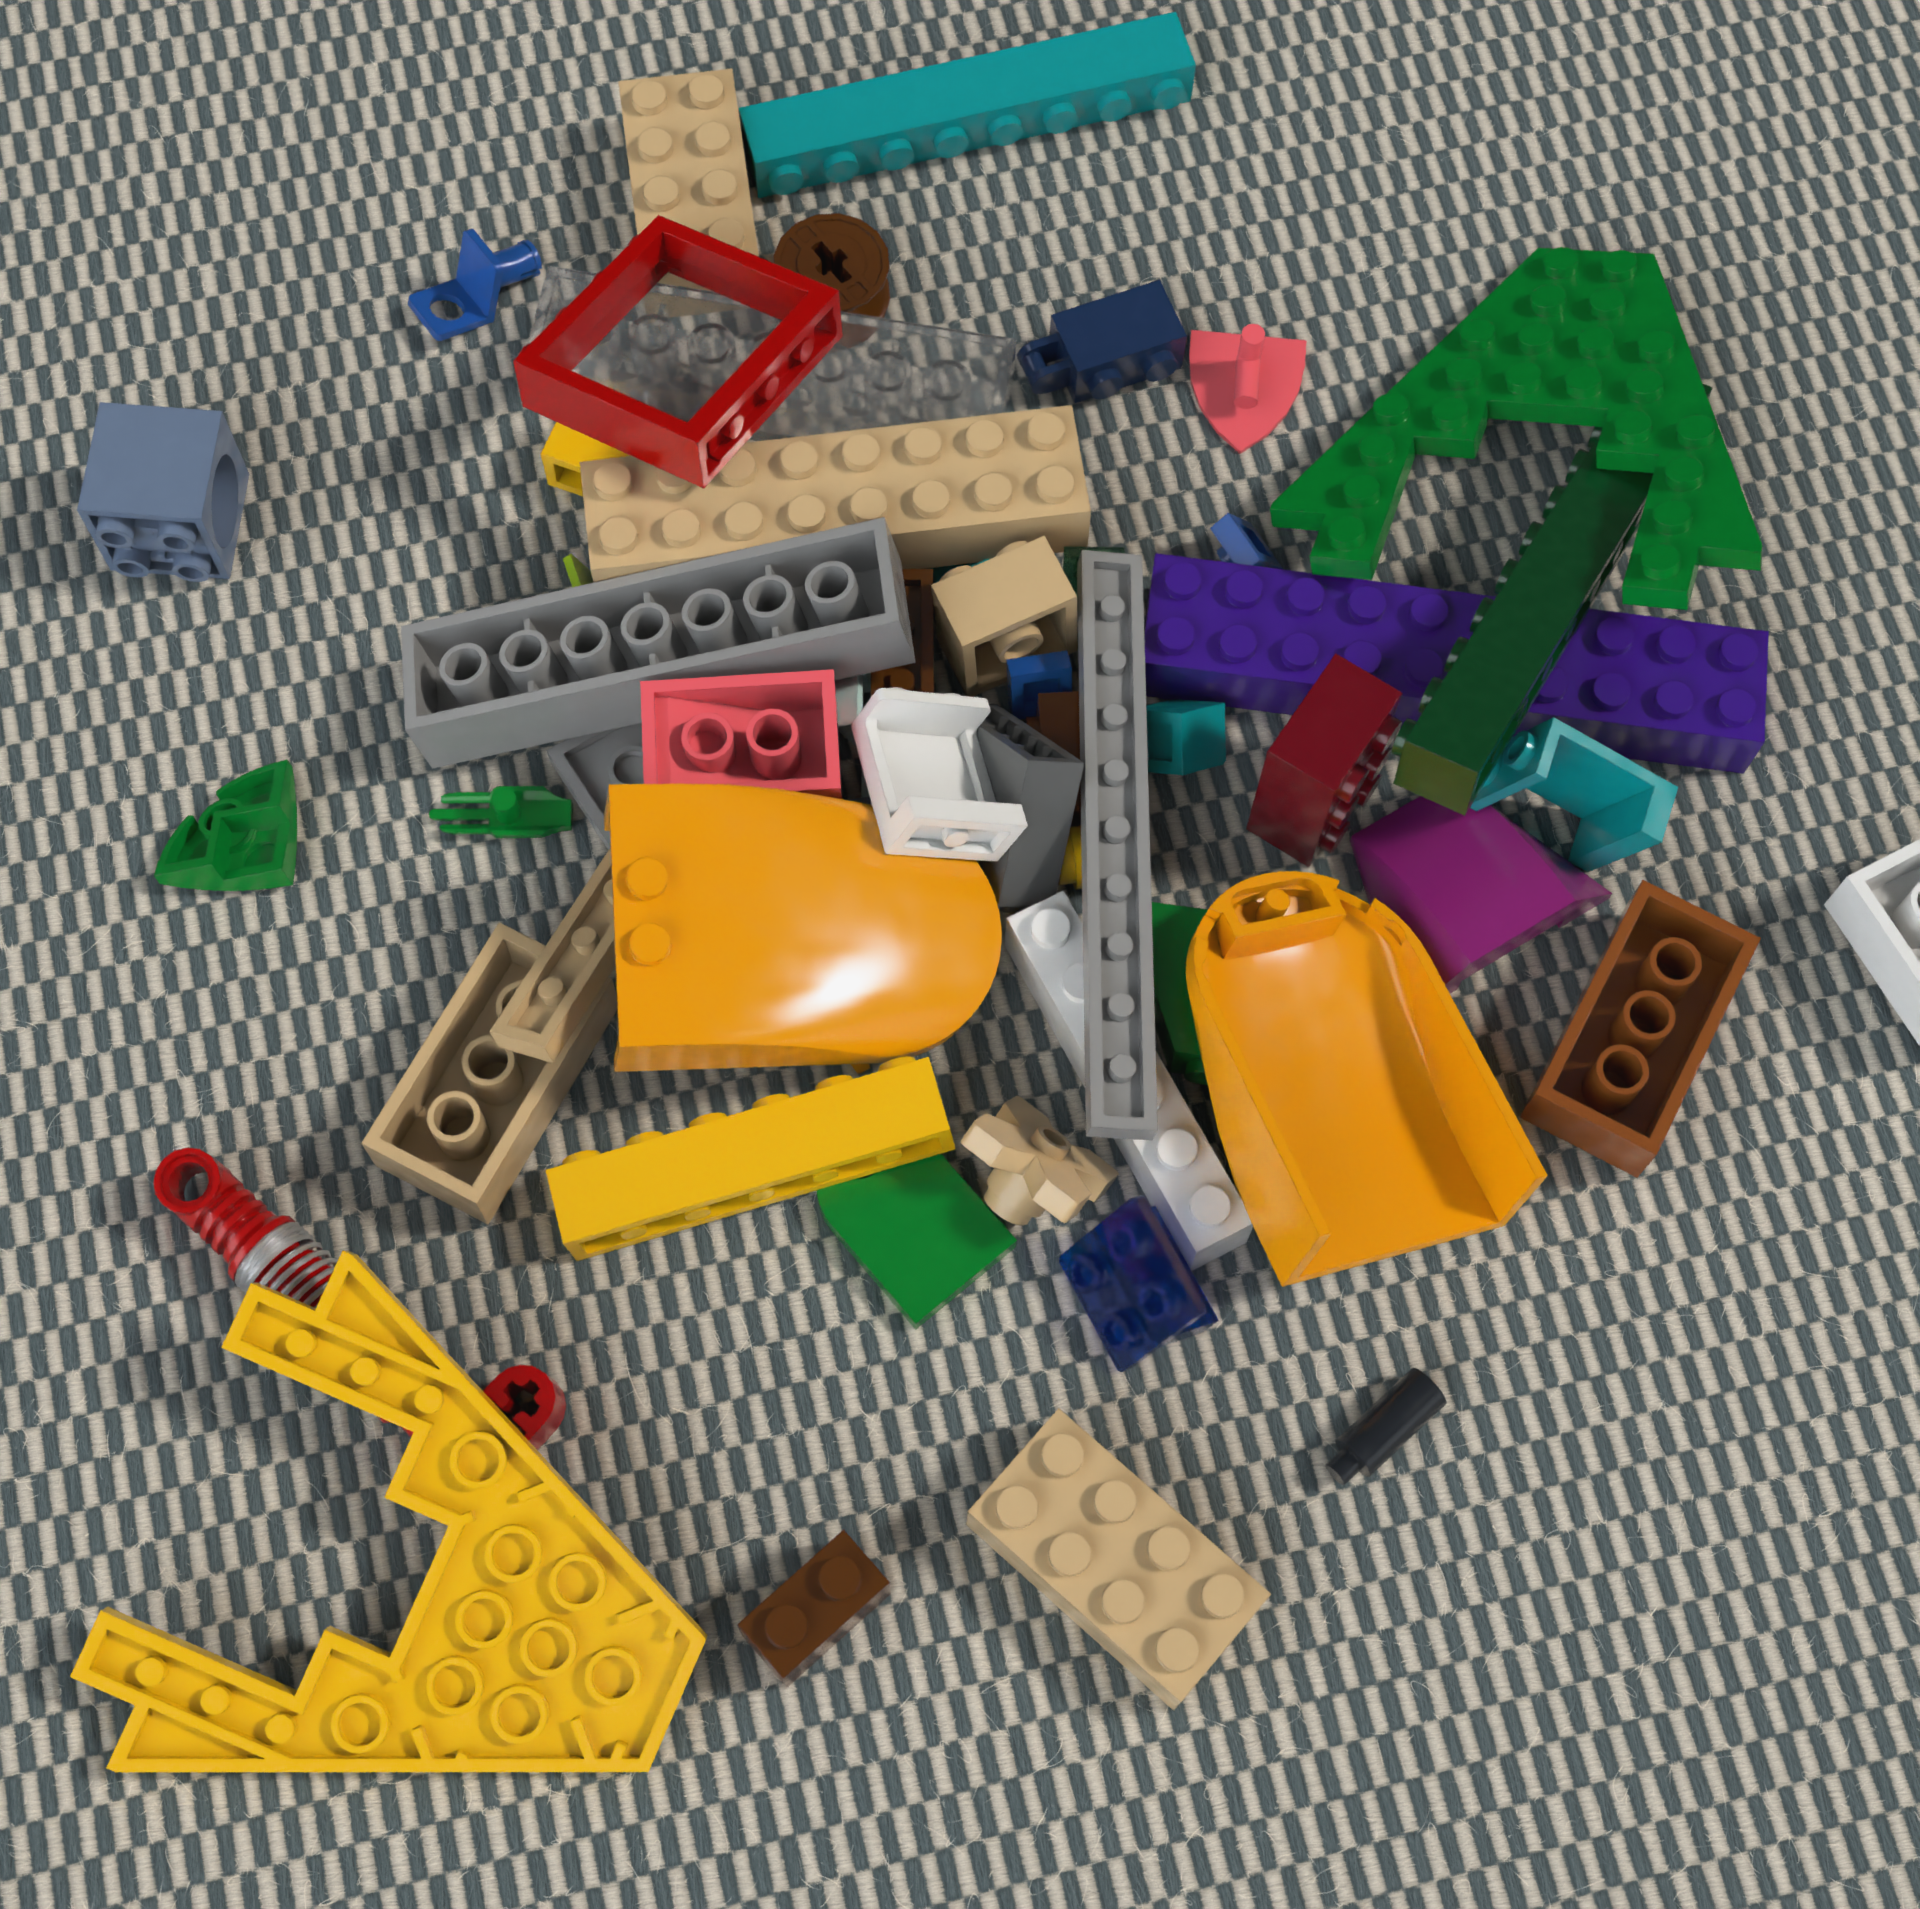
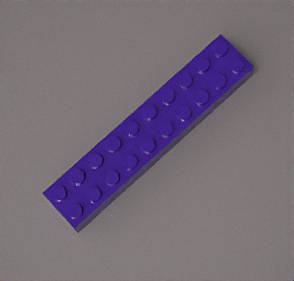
M1155 553L1144 626L1146 696L1170 700L1225 703V707L1293 715L1333 656L1338 654L1403 693L1394 716L1403 721L1402 725L1407 718L1418 721L1422 714L1418 712L1419 705L1430 681L1434 676L1444 680L1447 672L1444 671L1445 664L1455 642L1460 636L1470 639L1473 634L1470 632V626L1484 597L1495 600L1496 596L1355 578L1314 575L1300 571ZM1590 609L1513 737L1521 731H1527L1554 717L1628 759L1744 774L1765 743L1769 631Z

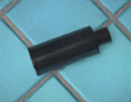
M1411 1368L1335 1440L1340 1452L1325 1465L1329 1474L1341 1485H1345L1358 1472L1370 1477L1447 1404L1442 1391L1422 1371Z

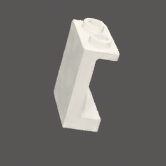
M899 687L880 688L875 691L851 724L885 854L998 862L1027 828L1028 825L1022 805L996 802L977 738L978 727L991 712L986 698L961 696L956 693L939 694L909 691Z

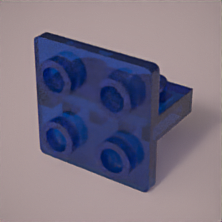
M1143 1195L1130 1198L1059 1257L1062 1269L1119 1372L1133 1368L1158 1348L1200 1334L1219 1321L1156 1206L1150 1207Z

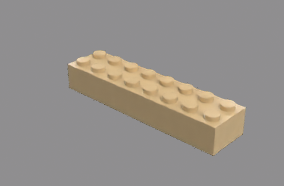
M1072 405L747 442L704 489L633 456L580 462L590 570L593 583L885 517L901 559L902 569H925L976 563L984 559L996 557L1001 549L1017 541L1030 542L1044 535L1054 553L1088 549L1091 509Z

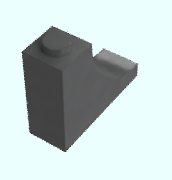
M989 703L991 712L978 727L977 738L996 802L1021 804L1028 826L998 862L979 860L978 864L991 885L999 911L1016 914L1055 895L1057 892L1084 762L999 705Z

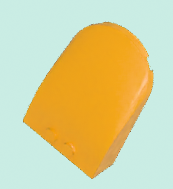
M729 784L608 785L604 813V831H610L618 1041L614 1055V1072L885 1063L891 1059L904 1056L915 1057L930 1051L951 1038L971 1018L990 990L1000 960L1002 927L994 892L976 860L885 854L871 804L777 788Z
M1299 871L1264 873L1243 880L1227 889L1213 902L1192 937L1186 959L1187 989L1218 1132L1235 1185L1253 1228L1282 1287L1503 1227L1548 1176L1434 963L1411 928L1396 913L1376 898L1373 899L1371 904H1368L1358 897L1338 889L1337 886L1340 880Z

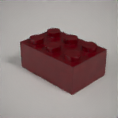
M1335 654L1268 749L1246 830L1307 867L1311 866L1321 850L1332 854L1350 825L1347 819L1356 804L1363 807L1374 793L1382 778L1379 772L1392 752V748L1389 746L1403 722L1394 717L1403 693L1340 655Z

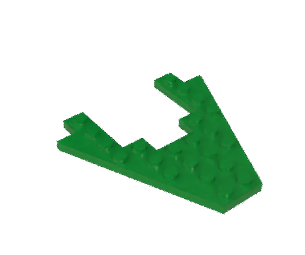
M1567 247L1537 248L1386 394L1379 396L1374 401L1373 407L1272 502L1270 507L1272 527L1319 531L1309 556L1312 574L1372 580L1416 454L1475 459L1488 419L1603 427L1596 449L1597 469L1653 473L1622 584V604L1688 610L1699 565L1761 571L1762 542L1655 254L1632 253L1625 250L1611 252L1573 250Z

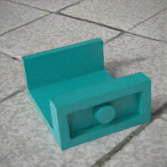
M1553 717L1527 731L1519 732L1511 739L1470 808L1478 811L1523 789L1534 792L1581 818L1568 861L1582 870L1590 872L1662 843L1678 786Z

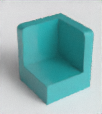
M1172 699L1146 706L1148 772L1186 775L1225 763V703Z

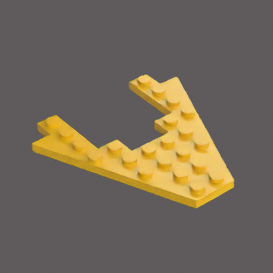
M348 1250L341 1252L316 1308L257 1282L251 1283L221 1348L412 1431V1437L384 1498L448 1525V1528L392 1653L329 1626L321 1636L298 1690L115 1609L106 1607L100 1610L70 1677L135 1705L106 1768L114 1772H649L708 1637L705 1631L357 1254Z

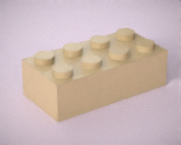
M723 69L618 81L637 235L660 215L759 257L733 70ZM669 272L645 295L648 315L742 304Z
M500 922L361 1143L378 1168L489 1225L617 1011V994L612 979L608 977L554 1063L498 1047L489 1031L546 946Z
M1059 1408L967 1511L966 1525L1173 1711L1271 1595L1268 1590Z

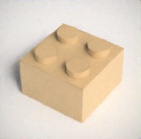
M1045 535L1030 542L1017 541L1001 549L996 557L973 567L969 565L956 567L945 573L938 582L931 585L937 640L966 696H976L1007 682L1006 660L1065 650H1067L1069 655L1078 651L1077 595Z

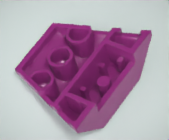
M1419 796L1355 833L1350 839L1369 904L1376 898L1396 913L1411 928L1429 954L1450 994L1458 989L1462 980L1554 925L1561 928L1606 901L1612 895L1610 891L1493 805L1478 811L1469 808L1464 816Z

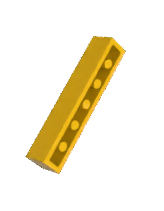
M904 1056L883 1063L879 1066L878 1072L855 1079L849 1075L827 1078L819 1082L815 1086L814 1091L790 1097L787 1094H774L763 1097L753 1103L752 1109L729 1116L720 1112L705 1114L693 1119L689 1123V1128L665 1135L659 1131L644 1132L629 1138L625 1143V1147L600 1153L597 1150L576 1152L564 1158L562 1165L547 1169L546 1175L563 1245L576 1261H580L955 1150L956 1148L929 1057L916 1060L914 1057Z

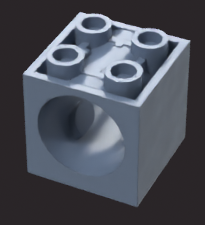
M100 402L77 511L112 571L137 578L145 577L149 573L176 575L179 578L192 582H203L209 578L230 579L250 474L222 411Z

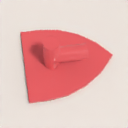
M1257 324L1246 325L1241 334L1191 330L1189 348L1190 383L1198 406L1215 432L1241 454L1266 438L1287 416L1299 394L1305 367L1307 340L1265 337L1264 329Z

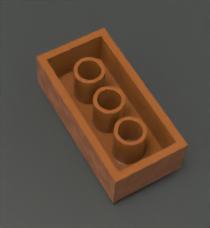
M1642 880L1625 906L1519 1118L1638 1178L1657 1156L1761 938Z

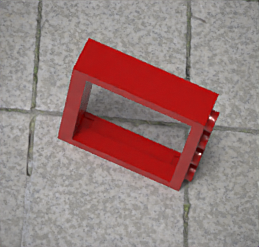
M658 215L639 235L634 236L627 247L604 270L599 271L591 283L568 306L563 307L555 319L531 343L524 346L519 355L513 360L522 406L704 489L843 337L839 290ZM668 272L782 320L688 422L572 371Z

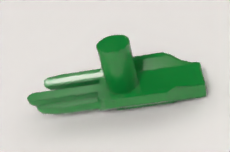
M497 786L491 792H454L441 796V802L444 804H489V808L432 809L429 812L430 819L437 821H489V824H442L439 829L447 834L492 835L495 838H543L563 831H572L573 802L572 799L556 796L544 786Z

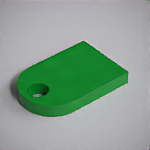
M942 1154L880 1171L867 1178H857L817 1190L819 1209L827 1226L915 1330L1015 1249L1017 1245L1016 1238Z

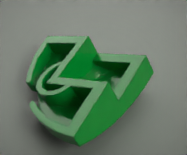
M288 759L257 768L218 789L216 795L220 800L208 806L201 814L198 822L193 815H188L178 826L163 849L154 873V877L159 884L197 890L249 891L293 885L297 854V803L293 767Z

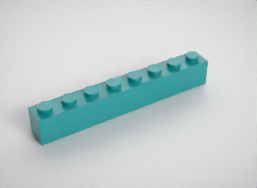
M1171 12L740 107L738 110L743 148L758 198L775 194L788 195L802 188L829 182H846L856 176L883 170H899L909 164L941 157L953 158L961 155L963 152L994 145L1007 146L1021 139L1048 133L1060 134L1074 127L1101 121L1114 122L1125 116L1150 110L1171 109L1179 104L1191 102L1196 63L1176 12Z

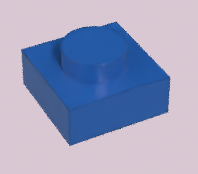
M1227 513L1210 528L1222 545L1216 550L1222 562L1283 569L1250 522Z
M1067 650L1006 660L1008 704L1011 714L1020 720L1025 719V717L1036 716L1038 693L1073 692L1072 665Z

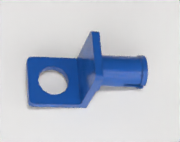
M474 229L466 230L462 236L456 279L409 295L408 306L437 341H443L492 323L495 318L500 288L540 275L539 269H542L539 253L529 240H523L516 245L492 252ZM436 301H451L462 309L463 315L455 320H443L432 313L430 306Z

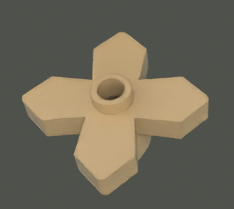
M1015 1096L1005 1102L996 1116L986 1113L974 1120L960 1141L965 1148L987 1165L994 1168L987 1178L989 1188L984 1194V1200L987 1205L1004 1220L1020 1226L1027 1225L1032 1217H1040L1045 1210L1059 1221L1067 1223L1078 1215L1087 1200L1095 1202L1105 1195L1119 1175L1117 1170L1091 1150L1070 1144L1064 1135L1052 1127L1048 1117L1020 1096Z

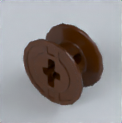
M841 213L816 214L795 223L780 238L773 256L775 264L839 290L843 337L836 344L850 343L864 337L883 321L890 303L889 281L887 279L890 266L888 248L878 231L859 218Z

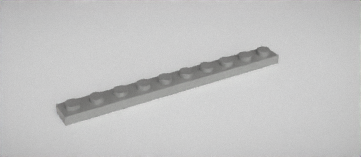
M1081 550L1077 562L1080 760L1084 762L1080 792L1086 1137L1152 1141L1158 1131L1142 555Z

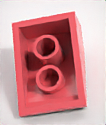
M834 669L640 681L644 784H729L777 788L843 799Z

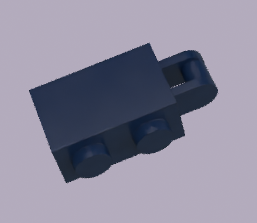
M1159 279L1052 314L1049 336L1024 345L1018 351L1017 359L1033 393L1046 394L1067 387L1074 404L1091 398L1099 400L1111 397L1121 388L1145 380L1155 382L1167 378L1175 370L1182 368L1187 335ZM1055 361V364L1047 366V363Z

